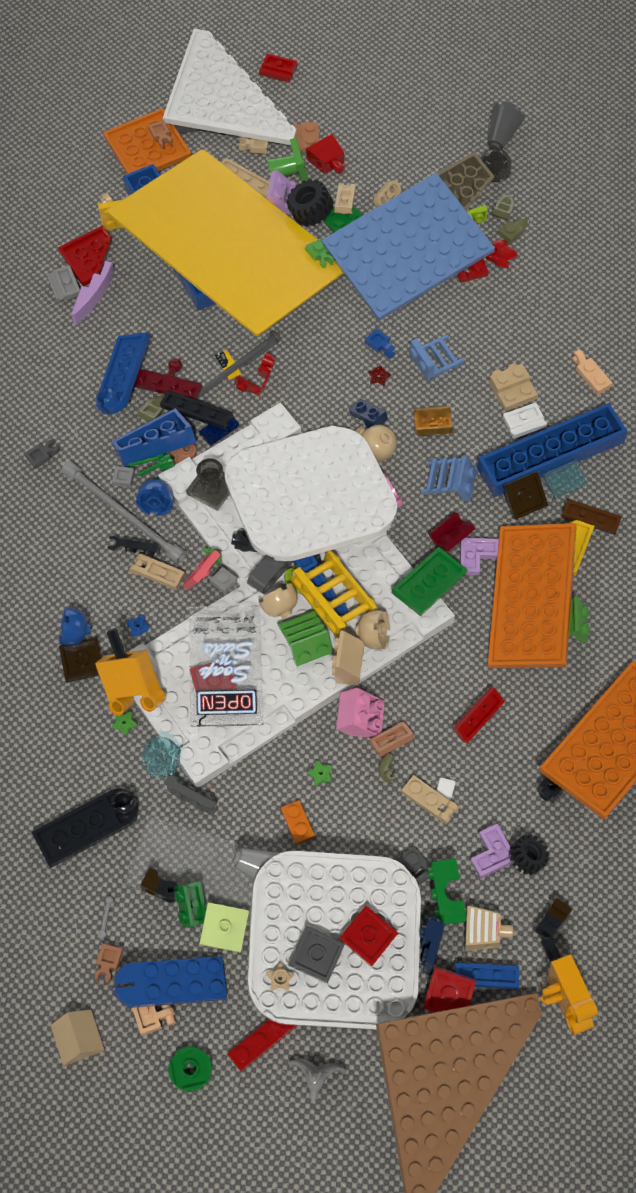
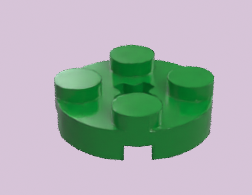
M184 1047L178 1050L170 1061L168 1074L178 1090L196 1092L209 1083L212 1075V1064L208 1055L199 1050V1048ZM188 1064L196 1067L192 1075L184 1072L188 1068Z

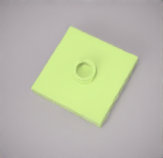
M208 902L199 945L241 953L249 910Z

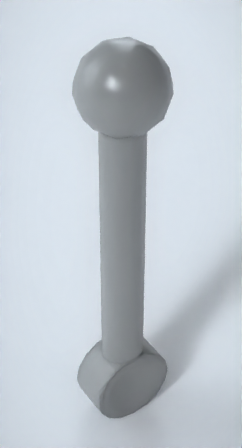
M111 896L105 899L106 908L101 931L98 932L99 939L106 938L105 928L110 904L113 903Z

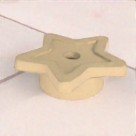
M280 963L275 971L266 973L272 981L270 989L273 991L280 987L285 991H289L288 982L294 976V973L285 971Z

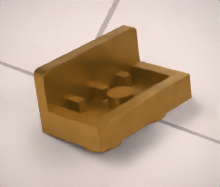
M450 406L414 409L416 435L429 436L453 433Z

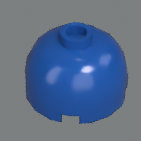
M151 479L143 483L136 496V505L142 512L150 515V512L157 513L156 516L165 515L171 511L174 502L171 487L159 479Z
M65 607L60 628L62 635H59V645H76L83 641L85 635L89 636L90 624H87V617L81 610Z

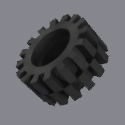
M525 834L511 845L509 855L512 856L510 861L514 860L512 865L514 867L518 866L517 870L519 872L524 870L523 874L525 875L528 873L529 875L536 874L549 861V851H545L548 848L547 845L543 846L542 843L544 841L542 839L538 841L537 836L532 838V834ZM524 849L531 852V854L534 857V860L530 859L526 855Z

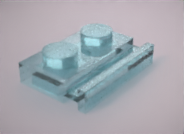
M577 460L542 475L549 491L553 495V499L588 485Z

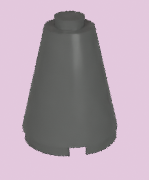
M497 102L493 107L488 145L494 151L503 150L525 119V114L523 113L522 115L521 109L515 104L509 102L499 104Z

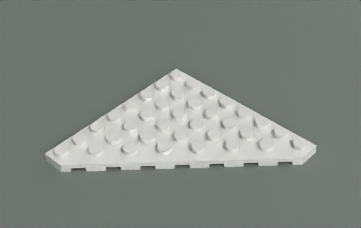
M194 29L163 115L165 123L291 145L290 139L296 136V128L287 122V118L274 107L275 104L268 96L265 97L260 87L249 79V75L244 69H240L236 60L225 52V48L219 41L213 38L210 31Z

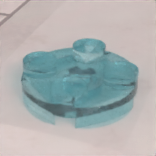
M157 737L152 742H148L142 755L143 764H146L148 768L147 772L157 778L174 775L180 763L181 748L173 740L166 737ZM162 753H163V755H164V760H163L162 763H161V759L159 758V754H162Z

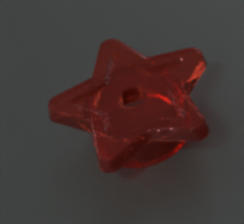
M382 366L368 371V374L372 377L370 384L379 383L385 386L386 379L391 376V373L386 372Z

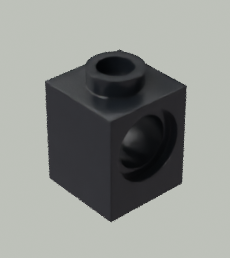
M546 777L539 784L537 791L543 800L554 803L565 790ZM548 785H555L557 790L549 789Z

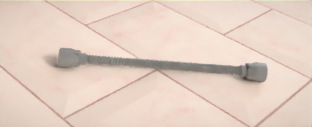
M68 461L63 465L61 472L72 481H79L114 508V510L160 545L167 552L165 555L173 562L180 564L185 559L187 553L176 544L167 543L138 518L124 509V507L88 480L81 473L82 469L72 461Z

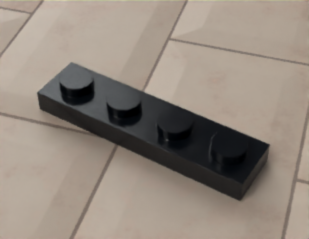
M169 390L160 402V407L165 410L171 411L176 408L183 416L223 430L227 428L233 418L231 411Z

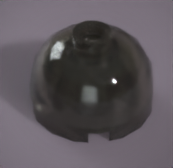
M491 148L481 155L480 159L494 175L491 182L497 183L501 179L509 177L512 162L506 151L500 148Z

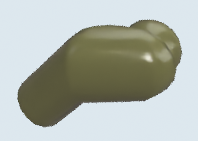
M389 753L384 755L378 766L380 776L385 782H391L395 779V772L393 773L390 768L394 756Z

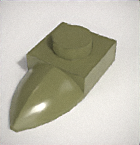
M505 195L498 199L492 212L493 215L501 219H509L514 207V200L511 195Z
M518 219L513 222L509 220L498 230V235L511 244L525 231L528 219Z
M157 396L148 400L140 408L137 416L148 422L161 416L163 408L160 407V402L164 396Z

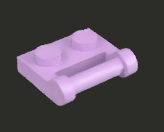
M277 169L272 171L266 199L285 214H291L287 203L284 202L286 189L288 190V196L291 193V189L295 188L297 183L288 180Z

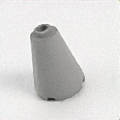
M241 848L239 851H235L232 863H234V868L255 880L261 867L272 857L280 853Z

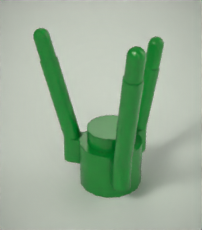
M162 453L158 456L129 463L128 466L131 467L158 460L156 465L138 473V476H142L157 468H160L161 471H166L174 467L175 464L169 453L166 455Z

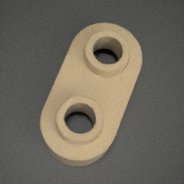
M395 180L386 182L374 197L375 206L379 207L401 193L400 184Z

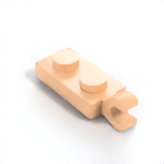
M580 349L573 353L575 356L572 359L577 364L576 371L597 395L612 387V381L592 358L586 360L584 353Z

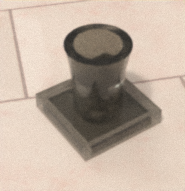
M207 458L197 465V476L187 488L186 494L218 511L230 494L226 487L222 464L216 459Z

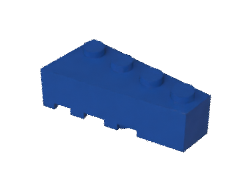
M176 408L111 441L117 458L124 467L135 461L158 456L162 453L165 454L197 443L191 425Z

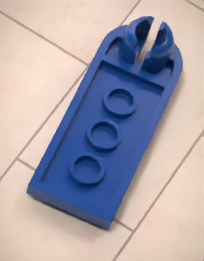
M147 332L117 337L100 390L95 399L96 407L103 414L109 415V412L111 414L118 413L127 405L150 339Z
M222 956L129 963L118 971L113 988H115L113 995L123 1005L131 1008L222 1001L227 999ZM120 984H129V985H130V987H118V986H119Z

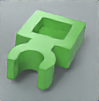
M320 239L306 245V252L314 261L319 260L322 268H326V262L333 265L334 258L329 255V251Z

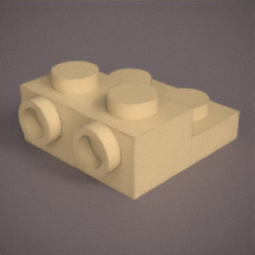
M513 363L504 371L500 369L495 370L490 376L489 385L505 411L538 398V394L530 382V375L522 363L519 365Z

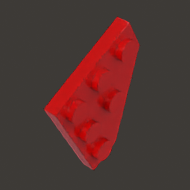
M102 225L58 247V252L67 265H70L72 272L82 286L90 284L93 274L100 275L112 242L111 236Z

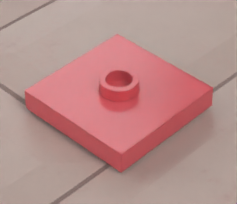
M215 550L204 557L184 582L183 587L189 590L199 583L201 579H204L210 573V567L221 554Z

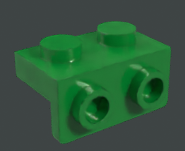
M201 881L175 886L174 896L179 906L178 918L182 928H191L195 925L204 924L206 907Z

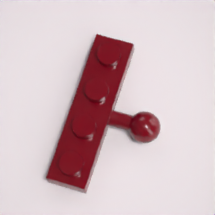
M177 358L169 361L167 375L139 369L134 384L136 388L166 394L169 390L193 399H197L202 389L201 383L174 377L175 373L182 369V362Z

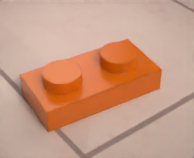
M299 800L281 807V812L296 846L315 839L313 830Z

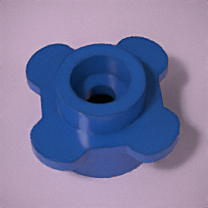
M139 615L134 620L127 621V626L130 627L132 636L143 635L149 630V626L145 623V617Z

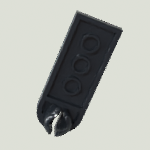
M120 788L113 789L31 833L49 868H52L131 826L138 818L139 807L132 792Z

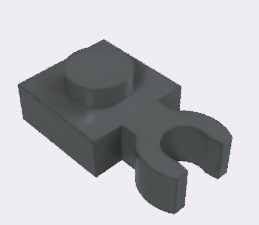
M48 440L44 447L38 444L25 452L24 455L33 468L37 469L50 461L49 455H56L59 452L58 446L50 448L54 445L53 440Z

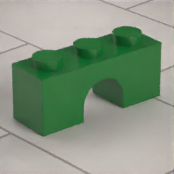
M457 859L431 862L427 872L429 880H433L434 888H431L432 901H436L437 909H434L435 918L440 919L441 923L445 925L467 922L464 901H452L445 894L447 883L460 879Z

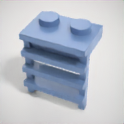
M444 335L423 346L417 338L410 343V356L427 381H430L434 376H440L443 372H449V369L453 367L458 368L460 364L465 362L464 358L456 360L444 341L449 339L448 335ZM435 345H440L448 359L451 361L450 364L446 363V361L443 359ZM429 348L431 350V352L434 354L442 368H437L431 357L426 352V349Z
M463 456V458L453 457L452 459L443 458L442 460L435 458L427 462V465L431 466L427 489H422V494L457 492L463 501L471 500L477 469L467 456ZM451 464L448 484L444 488L448 465ZM438 465H441L437 488H434Z

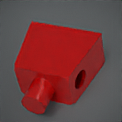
M333 134L306 148V160L324 174L332 170L340 174L345 169L343 165L344 151Z

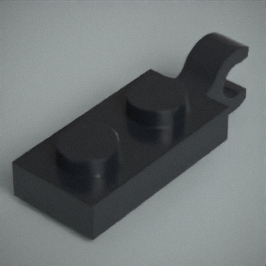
M115 536L109 537V539L116 541L115 546L107 547L112 551L123 547L126 552L136 553V550L143 551V555L154 556V553L160 554L161 546L156 544L120 539Z

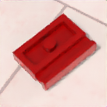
M267 53L261 65L262 67L259 69V75L290 82L298 66V61Z

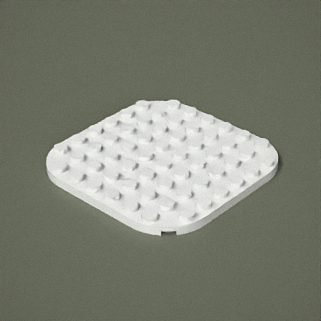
M329 426L241 450L229 461L225 469L226 487L251 545L259 554L274 557L276 561L299 560L375 538L385 533L397 516L396 498L367 441L357 432L347 428Z
M287 851L268 860L256 875L252 890L247 985L249 995L255 1007L268 1019L286 1025L376 1030L377 1023L405 1018L416 1002L419 982L421 895L414 876L398 861L380 856ZM366 905L399 933L372 967L344 945L328 984L288 966L306 925L339 940L338 938ZM280 963L285 971L294 973V976L288 982L289 991H285L280 987L273 991L270 989L272 981L266 973L275 971Z

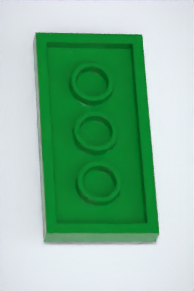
M438 547L392 589L391 593L421 617L467 574L468 570Z

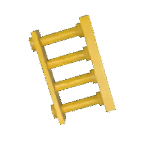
M330 550L326 553L325 562L309 572H303L300 567L293 570L291 581L334 636L338 638L340 637V631H345V623L364 612L376 611L377 607L374 600L368 597L343 566L340 558ZM329 568L337 576L319 587H315L310 580ZM340 583L348 590L330 602L326 601L322 595ZM352 597L360 605L342 617L338 616L334 611V608Z

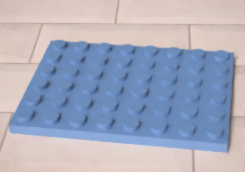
M434 173L321 240L329 251V255L334 258L335 263L378 321L495 252V247L437 173Z

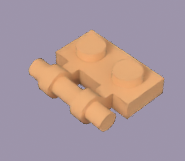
M161 1005L162 1011L156 1012L155 1006L132 1008L141 1036L162 1029L159 1020L166 1019L168 1026L174 1025L176 1023L174 1008L170 1005Z

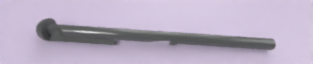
M277 331L269 332L270 337L205 384L197 399L214 386L222 383L221 380L232 374L242 365L246 364L248 366L279 343L280 334Z

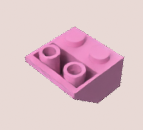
M359 688L341 692L336 729L350 736L373 738L382 733L385 701Z

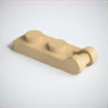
M339 183L335 213L352 214L356 184L344 185V183Z
M143 554L137 555L135 564H132L129 569L134 575L143 576L176 591L185 576L184 571Z
M414 775L401 790L402 794L445 824L450 821V816L459 809L457 804L449 801ZM442 805L446 807L444 812L439 810Z

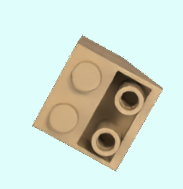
M340 631V637L335 639L332 675L335 676V683L359 686L364 642L345 631Z

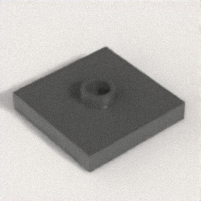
M306 925L288 966L328 984L345 943Z

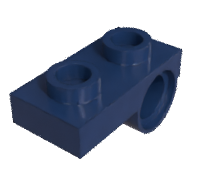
M360 399L349 409L350 415L362 420L367 428L374 425H383L388 420L385 410L363 399Z

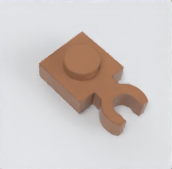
M164 120L148 125L154 141L159 140L161 149L164 148V142L172 146L170 131Z
M102 943L96 965L101 967L95 973L96 981H99L100 976L105 974L107 975L106 984L111 982L112 976L110 971H117L123 954L122 948Z

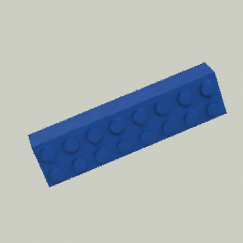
M610 403L478 457L477 470L495 498L505 493L502 484L530 472L538 471L539 477L542 478L624 443L627 429Z

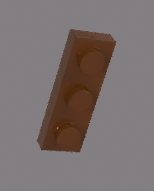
M570 499L567 500L562 513L563 519L569 521L578 520L593 525L594 529L616 535L622 516Z

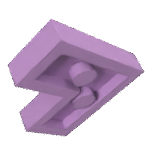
M464 538L461 541L460 564L468 570L466 575L480 574V559H497L499 539Z
M498 823L479 832V836L487 851L471 858L470 861L481 879L514 863V860L510 861L512 856L509 855L510 845Z

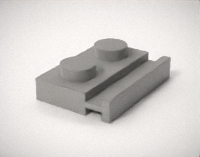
M70 265L53 270L52 273H46L57 303H60V300L63 299L66 301L78 297L80 289Z

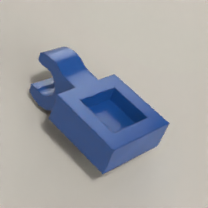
M376 329L365 338V344L377 353L382 350L389 359L395 356L393 352L395 347L389 344L390 338L380 330Z

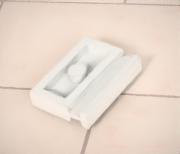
M537 403L504 413L502 416L513 439L547 427V422H545Z

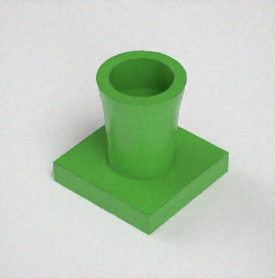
M297 138L290 139L293 150L292 155L267 159L270 172L277 169L285 177L299 172L301 181H308L304 159Z

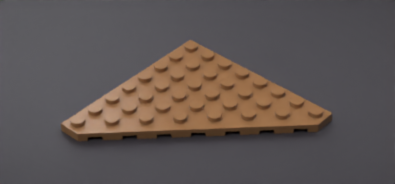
M537 993L376 1024L404 1193L437 1192L539 1020L541 1010Z

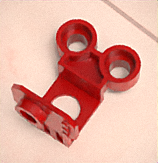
M266 352L257 375L265 378L261 388L238 376L234 380L236 388L241 392H251L260 397L269 380L276 358Z

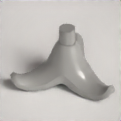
M295 1059L289 1062L291 1068L298 1066L303 1071L310 1090L309 1099L311 1100L318 1099V1091L322 1088L328 1076L337 1071L343 1075L346 1073V1069L336 1063H327L317 1067L305 1059Z

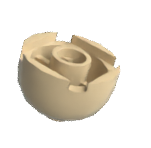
M374 425L362 433V437L367 441L377 462L389 459L395 452L397 440L394 432L389 427Z
M292 583L287 584L286 588L282 589L280 587L258 600L261 608L267 615L271 617L281 616L283 619L293 614L291 610L298 601L297 593Z
M383 611L368 612L364 614L359 625L356 626V635L359 636L366 647L370 649H386L388 647L390 636L386 637V630H390V623L387 613Z

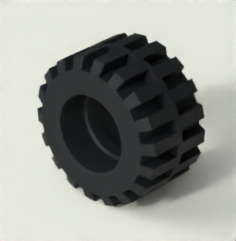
M316 179L304 180L302 183L295 185L296 187L292 188L291 193L287 196V207L300 225L314 226L316 223L319 224L323 219L327 218V215H330L331 209H333L331 195L325 185Z

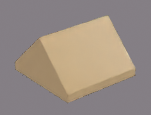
M92 1010L67 1012L51 1024L63 1066L105 1051Z

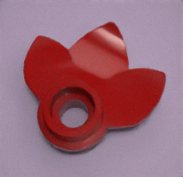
M505 240L494 241L492 245L495 247V252L485 258L488 261H494L499 267L509 268L508 260L515 259L518 256L517 252L513 248L508 247V242Z

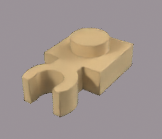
M240 137L239 150L245 151L250 149V153L267 154L268 141Z

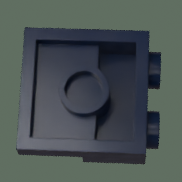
M429 917L427 925H422L419 936L420 943H422L421 950L424 951L421 965L424 966L423 973L432 975L445 924L441 923L440 919Z

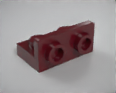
M454 512L429 533V536L436 549L439 547L449 552L476 528L473 523L462 521L459 514Z

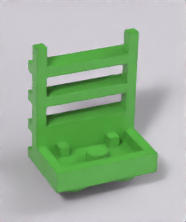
M574 596V599H571L569 636H575L580 643L588 642V634H590V627L587 623L589 608L578 596Z
M309 610V613L286 622L277 623L290 646L296 666L333 653L328 631L325 630L315 610Z

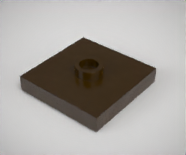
M538 471L530 472L502 484L512 517L515 520L549 506Z
M97 637L83 640L76 645L59 646L66 683L99 676L95 665L101 659Z

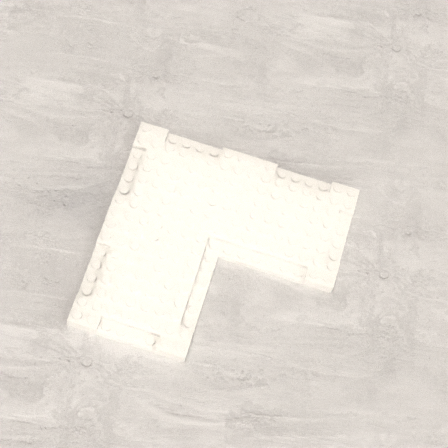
M281 402L250 420L251 424L195 458L191 459L188 457L158 475L159 480L169 484L173 491L174 502L208 547H214L222 555L220 559L222 561L221 564L226 570L237 577L236 584L239 586L148 644L144 645L142 643L129 651L147 649L160 688L166 696L165 701L152 712L145 711L140 705L142 695L132 696L134 702L196 789L340 697L341 692L356 686L335 683V676L332 675V658L335 655L336 637L321 618V623H323L325 630L328 631L333 653L300 666L295 665L290 646L277 623H283L307 614L313 608L304 596L296 591L298 602L291 610L293 614L283 619L281 616L271 617L267 615L261 608L258 600L280 587L282 589L287 587L284 580L285 572L265 594H262L248 585L247 579L267 555L263 556L251 551L243 552L234 549L235 545H231L233 533L237 534V530L243 531L245 529L226 487V466L241 450L302 434L301 427ZM387 532L372 539L331 550L340 558L343 566L368 597L374 600L377 607L376 611L386 612L389 618L390 630H386V637L390 636L388 647L386 649H370L364 645L359 684L454 623L455 615L441 598L420 617L391 593L392 589L414 569L387 537ZM327 552L319 554L321 564L325 562L324 559ZM330 568L322 572L327 582L337 577ZM342 583L332 588L337 597L348 591ZM353 597L344 602L349 612L360 606ZM364 612L345 623V632L360 639L356 635V626L359 625L361 618L366 613ZM233 617H234V618H236V617H237V618H240V619H238V620L236 621V622H238V623H235ZM219 626L220 629H224L223 632L227 631L229 633L224 634L222 633V631H218L216 628ZM244 627H245L246 629H248L249 627H251V629H252L253 627H255V629H254L252 632H254V631H256V632H255V633H251V631L249 632V630H248V631H247V630L244 631ZM227 642L230 644L235 643L236 645L242 642L253 643L251 647H240V649L250 651L249 656L243 659H233L235 654L245 653L237 651L236 648L232 652H229V650L225 653L223 650L216 652L212 658L209 655L214 648L207 654L202 649V646L206 643H218V645ZM222 654L230 655L228 661H237V664H229L233 669L243 665L251 666V669L248 671L246 669L237 671L246 673L248 678L243 682L235 683L237 690L256 689L257 714L206 715L201 720V725H199V719L204 715H197L196 692L189 669L215 662V659H219ZM234 672L232 673L233 678H235V677H238V678L243 677V676L234 674Z

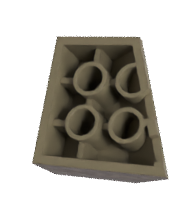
M475 152L437 173L465 210L469 208L494 178L492 172Z

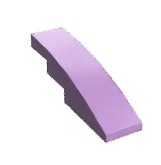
M105 261L101 275L93 274L89 287H81L71 313L75 325H78L92 311L107 290L114 275L112 262Z

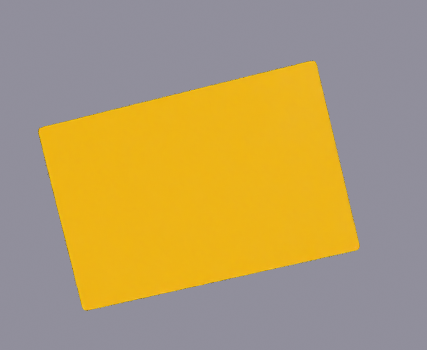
M203 149L107 210V214L255 336L264 333L344 274L335 261L333 265L326 262V268L320 266L319 260L314 261L306 252L305 247L307 244L318 239Z

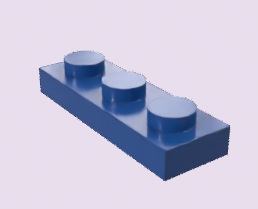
M455 963V973L477 980L475 987L519 989V966Z

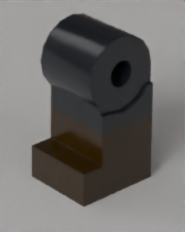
M150 867L140 885L141 890L165 902L175 903V886H178V884L174 881H165L159 878L158 871Z
M556 898L534 932L542 938H553L570 916L572 908Z

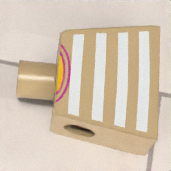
M467 906L465 951L499 948L500 937L512 938L513 925H502L500 913Z

